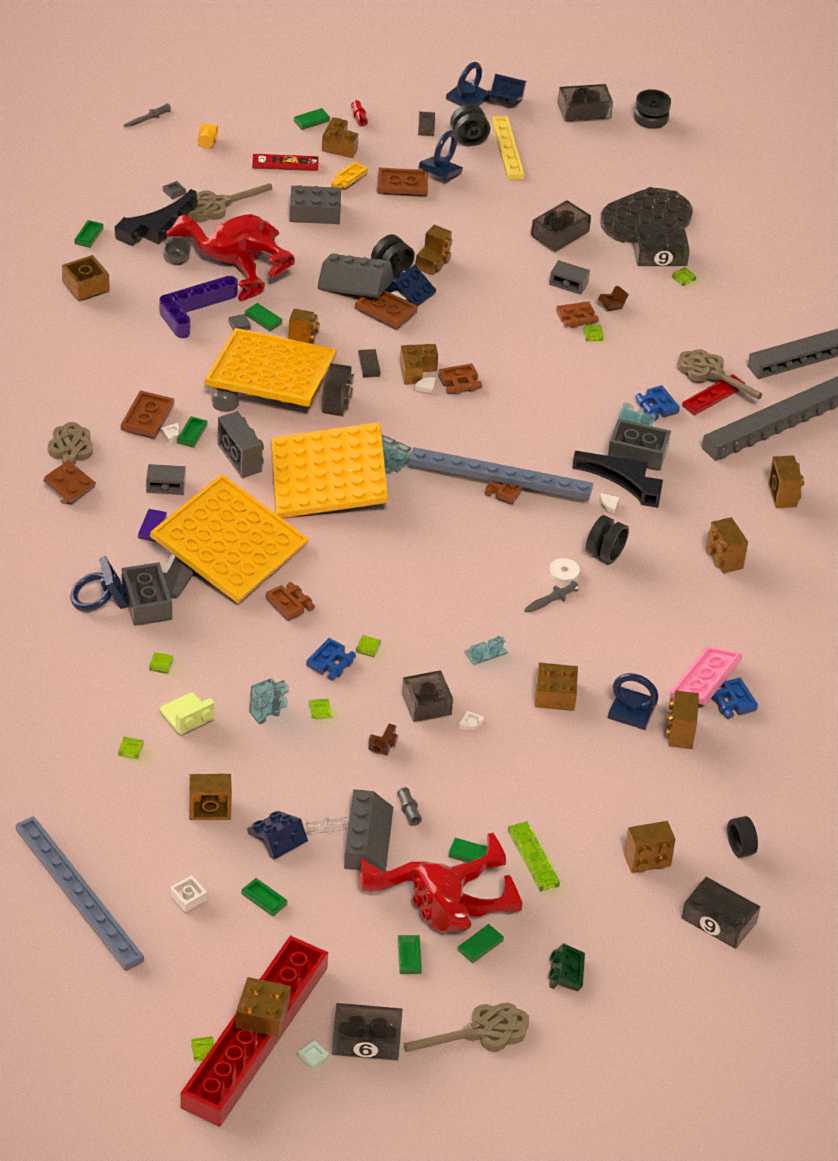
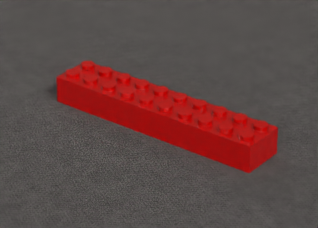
M291 935L288 937L260 978V980L291 986L290 1004L279 1037L235 1028V1014L181 1091V1109L221 1127L327 970V951Z

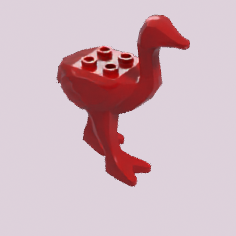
M252 214L237 216L217 225L210 238L206 237L197 222L185 215H181L173 227L166 232L168 237H192L202 253L228 264L236 265L247 277V279L241 280L238 283L243 288L238 296L240 301L250 299L264 290L265 283L257 277L256 264L254 262L262 251L273 255L269 258L273 266L268 273L272 278L295 264V257L289 251L280 248L274 241L276 236L279 235V231L269 222Z
M493 832L487 834L486 856L451 867L442 863L418 861L409 862L391 871H380L379 868L370 865L366 859L360 862L359 883L362 891L377 892L406 881H412L414 883L412 899L415 907H418L421 911L423 920L427 921L430 927L438 932H460L471 927L469 916L481 917L492 912L513 913L522 910V899L510 875L504 876V891L500 898L480 899L463 893L464 885L477 879L487 868L506 865V854Z

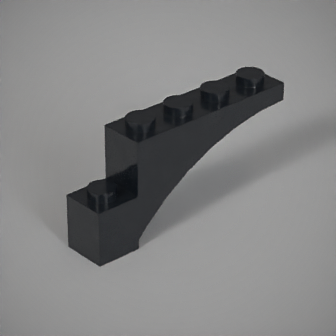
M190 189L177 201L157 211L130 218L123 217L114 227L116 239L132 247L142 237L159 244L163 239L167 238L166 232L173 227L177 219L181 215L187 216L197 206V191Z
M575 450L572 469L586 471L618 484L641 502L640 505L659 507L663 479L645 477L647 462Z

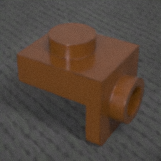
M615 286L611 294H600L598 300L603 303V307L606 309H622L629 294L621 287Z
M389 723L382 737L371 734L368 749L387 756L391 747L395 746L398 740L396 725Z

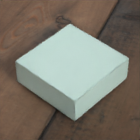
M314 1040L298 1051L297 1057L313 1070L327 1061L329 1054Z

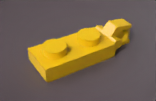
M353 162L335 175L331 182V187L347 188L366 175L368 168Z

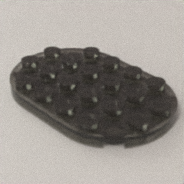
M648 187L608 203L601 212L600 225L602 230L616 241L625 243V241L635 242L634 245L649 244L685 229L691 222L693 208L689 200L679 194L678 191Z

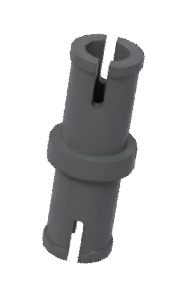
M409 788L399 789L397 795L402 803V811L406 813L411 825H418L421 823L422 817L418 812L416 800L412 798Z

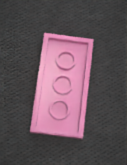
M707 646L670 691L671 698H674L675 690L699 693L698 704L706 705L743 659L742 653Z

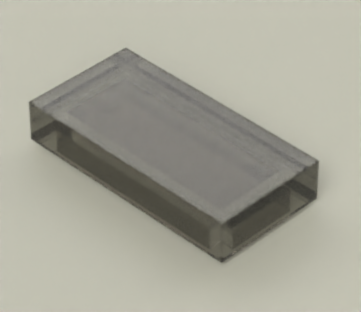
M419 111L418 135L434 136L435 112Z
M376 349L358 350L362 377H380L381 372Z

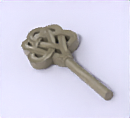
M265 184L233 195H216L209 190L197 193V206L187 216L197 222L223 218L226 214V207L231 202L272 190V184Z
M702 349L681 352L678 370L687 373L691 380L698 382L705 381L706 379L722 380L757 399H761V392L725 374L723 370L724 359L721 356L709 354Z
M69 422L63 426L56 427L53 431V439L48 443L49 454L54 458H62V463L69 460L75 464L76 459L84 460L89 458L93 452L92 443L90 442V431L75 422ZM61 496V503L67 504L68 501Z
M501 1003L495 1006L488 1004L479 1005L473 1011V1023L463 1027V1030L404 1043V1048L407 1052L465 1038L472 1041L480 1039L484 1048L497 1052L503 1050L507 1044H516L523 1041L529 1026V1015L525 1011L517 1009L511 1003Z

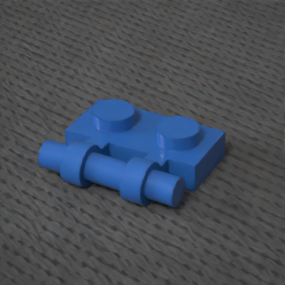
M663 385L647 389L645 396L641 393L635 396L638 400L637 403L645 409V413L653 420L659 418L657 414L659 412L664 417L678 413L680 406Z
M328 638L307 659L306 666L321 674L329 670L328 678L334 680L336 677H340L344 672L343 670L353 663L356 654L353 651H350L348 654L345 653L344 645ZM336 660L341 661L339 664L334 663Z
M741 677L725 681L722 684V689H718L712 696L713 700L720 705L719 709L722 714L726 715L729 719L734 716L732 710L736 709L740 715L755 711L758 708V703ZM728 697L730 701L726 702L724 698Z

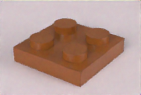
M69 460L47 474L43 480L70 504L93 489L96 484L94 480Z

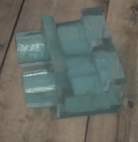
M623 402L618 419L653 426L656 416L647 413L648 410L645 408H640L638 412L633 411V405Z
M382 434L385 472L388 474L392 471L398 473L409 463L411 447L398 441L396 442V440Z
M270 678L251 685L249 713L259 725L265 723L267 716L271 714L273 716H280V710L288 706L287 698L284 696V694L289 693V686L286 682L282 680L275 683Z

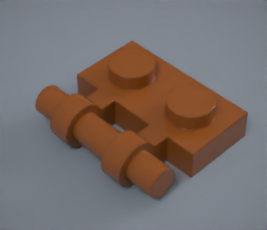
M589 301L556 307V312L561 322H564L565 327L571 326V328L582 324L592 325L599 321L598 316H594L595 311Z
M472 363L439 369L438 375L444 386L451 385L446 387L448 394H459L461 391H475L476 388H482L481 381H474L478 380V373Z
M491 481L486 486L485 495L491 496L492 493L497 492L496 498L514 504L525 487Z
M292 582L286 585L287 589L280 585L266 592V599L288 621L303 614L304 608H307L309 611L315 608L312 599L308 595H304L302 589Z

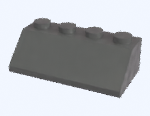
M337 253L330 254L322 263L318 289L378 298L394 280L391 262L381 259L339 255Z
M353 789L344 869L361 870L360 862L366 859L370 865L379 868L380 871H386L393 806L374 791Z

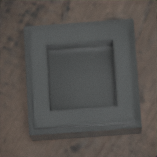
M177 181L163 186V192L171 199L186 194V189Z
M245 314L228 317V322L233 331L235 328L251 329V324Z

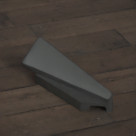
M171 554L163 569L170 597H176L180 594L194 572L192 568L173 554Z

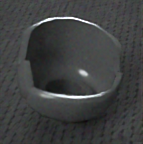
M173 237L169 243L165 244L164 256L174 264L183 263L190 255L191 245L182 237Z
M216 388L212 392L213 407L219 411L236 409L239 406L238 392Z

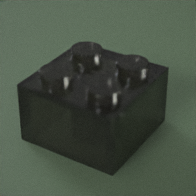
M330 363L323 385L322 413L343 417L345 410L349 409V398H352L354 388H351L354 381V374H351L352 366Z
M441 670L403 677L402 696L413 722L452 715L453 696Z

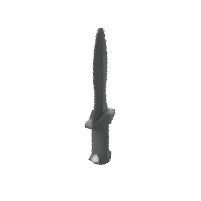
M166 103L159 108L150 109L148 114L133 119L123 126L138 123L151 116L159 117V114L170 111L171 106L169 103Z
M571 581L569 585L563 588L554 586V591L551 594L535 600L524 611L531 612L541 609L558 599L565 602V595L572 591H578V584L575 581Z

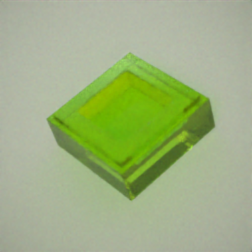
M684 267L674 272L672 278L682 286H685L695 281L696 275Z
M584 325L583 332L586 341H603L604 336L601 325Z
M362 635L356 647V653L374 658L381 645V640Z
M154 652L149 665V671L169 674L173 663V655Z
M329 698L309 700L312 719L332 718Z
M124 736L118 750V756L139 759L144 740Z
M213 1036L191 1039L194 1061L204 1060L214 1045Z

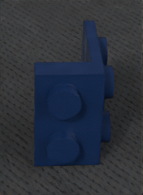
M495 74L492 89L487 90V94H491L490 97L494 99H502L503 97L506 98L505 101L515 103L523 100L527 81Z
M416 265L412 266L409 270L405 268L398 274L400 277L397 278L395 276L394 280L385 289L390 293L399 289L405 298L416 306L422 304L436 292L435 287Z
M281 811L272 812L268 818L254 822L253 826L247 829L249 834L264 839L269 856L272 859H276L308 841L301 818Z

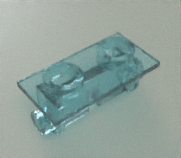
M497 636L488 640V643L482 642L471 645L464 653L472 664L475 665L507 654L508 651L503 646V644H506L505 638Z

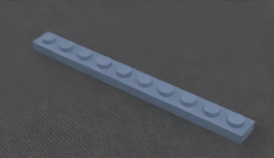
M413 447L409 458L410 465L590 500L593 489L592 482Z
M32 816L17 823L16 831L126 971L144 962V955L38 820Z

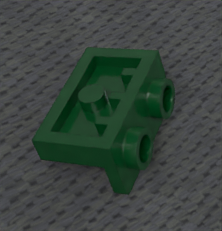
M563 943L557 950H553L550 956L549 987L554 989L560 983L579 991L583 987L585 953Z

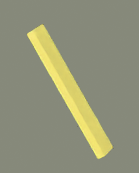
M508 116L492 117L493 129L508 180L524 179L525 174Z

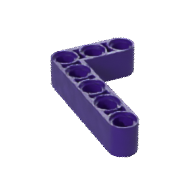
M225 276L162 295L159 299V313L175 336L187 338L190 336L191 319L187 312L236 298L238 295V279L234 276Z

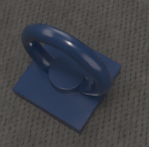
M472 62L464 68L457 86L446 94V100L459 106L466 104L480 106L490 98L491 94H487V90L478 87L482 78L480 63ZM475 68V79L473 83H470L465 79L470 71Z
M453 130L445 132L436 145L434 156L420 161L418 168L444 179L462 174L463 167L450 162L457 147L456 132ZM451 137L450 147L446 156H440L445 142Z
M106 556L99 558L103 573L96 572L83 576L74 584L70 593L72 605L82 611H92L100 608L109 601L111 596H113L120 609L128 606L121 580ZM100 580L105 592L102 597L92 603L80 602L78 599L80 589L91 581Z
M634 673L622 674L613 683V693L616 698L608 713V719L646 730L658 702L659 694L657 688L649 679L642 675ZM626 681L640 683L649 690L650 695L621 687V684Z

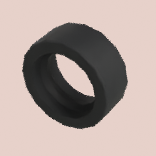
M747 816L729 820L727 834L734 854L737 857L755 854L758 849V836L752 820Z

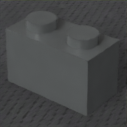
M558 260L551 271L549 285L581 295L589 283L590 270Z
M148 464L146 493L184 495L186 466Z

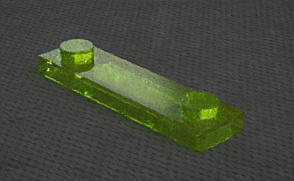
M525 821L508 826V832L539 891L559 887L560 881L529 823Z

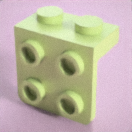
M188 693L161 706L160 713L182 735L214 719V702L211 698L201 702L194 693Z

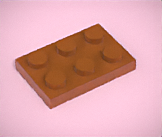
M379 167L378 193L427 195L428 171Z
M386 290L378 298L362 296L355 302L356 309L396 329L403 325L418 310V306Z
M140 390L121 423V430L156 438L174 405V398Z

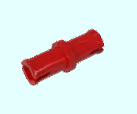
M355 100L356 105L354 102L351 103L353 115L357 119L358 124L364 126L363 122L365 124L368 123L366 111L362 107L361 102Z

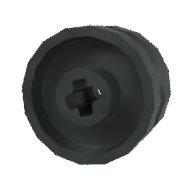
M647 89L639 92L636 97L634 112L636 122L648 128H659L666 125L669 121V110L671 107L670 96L657 89Z
M463 105L456 109L450 118V125L453 131L456 132L457 139L462 145L476 146L486 140L490 134L491 126L482 108L478 105Z
M389 234L379 240L374 246L371 259L390 261L393 276L398 278L400 277L398 274L405 268L409 270L412 266L415 252L395 234Z
M605 515L600 516L588 535L586 552L594 556L600 555L601 559L609 563L615 562L627 542L629 526L620 522L615 523L614 519Z

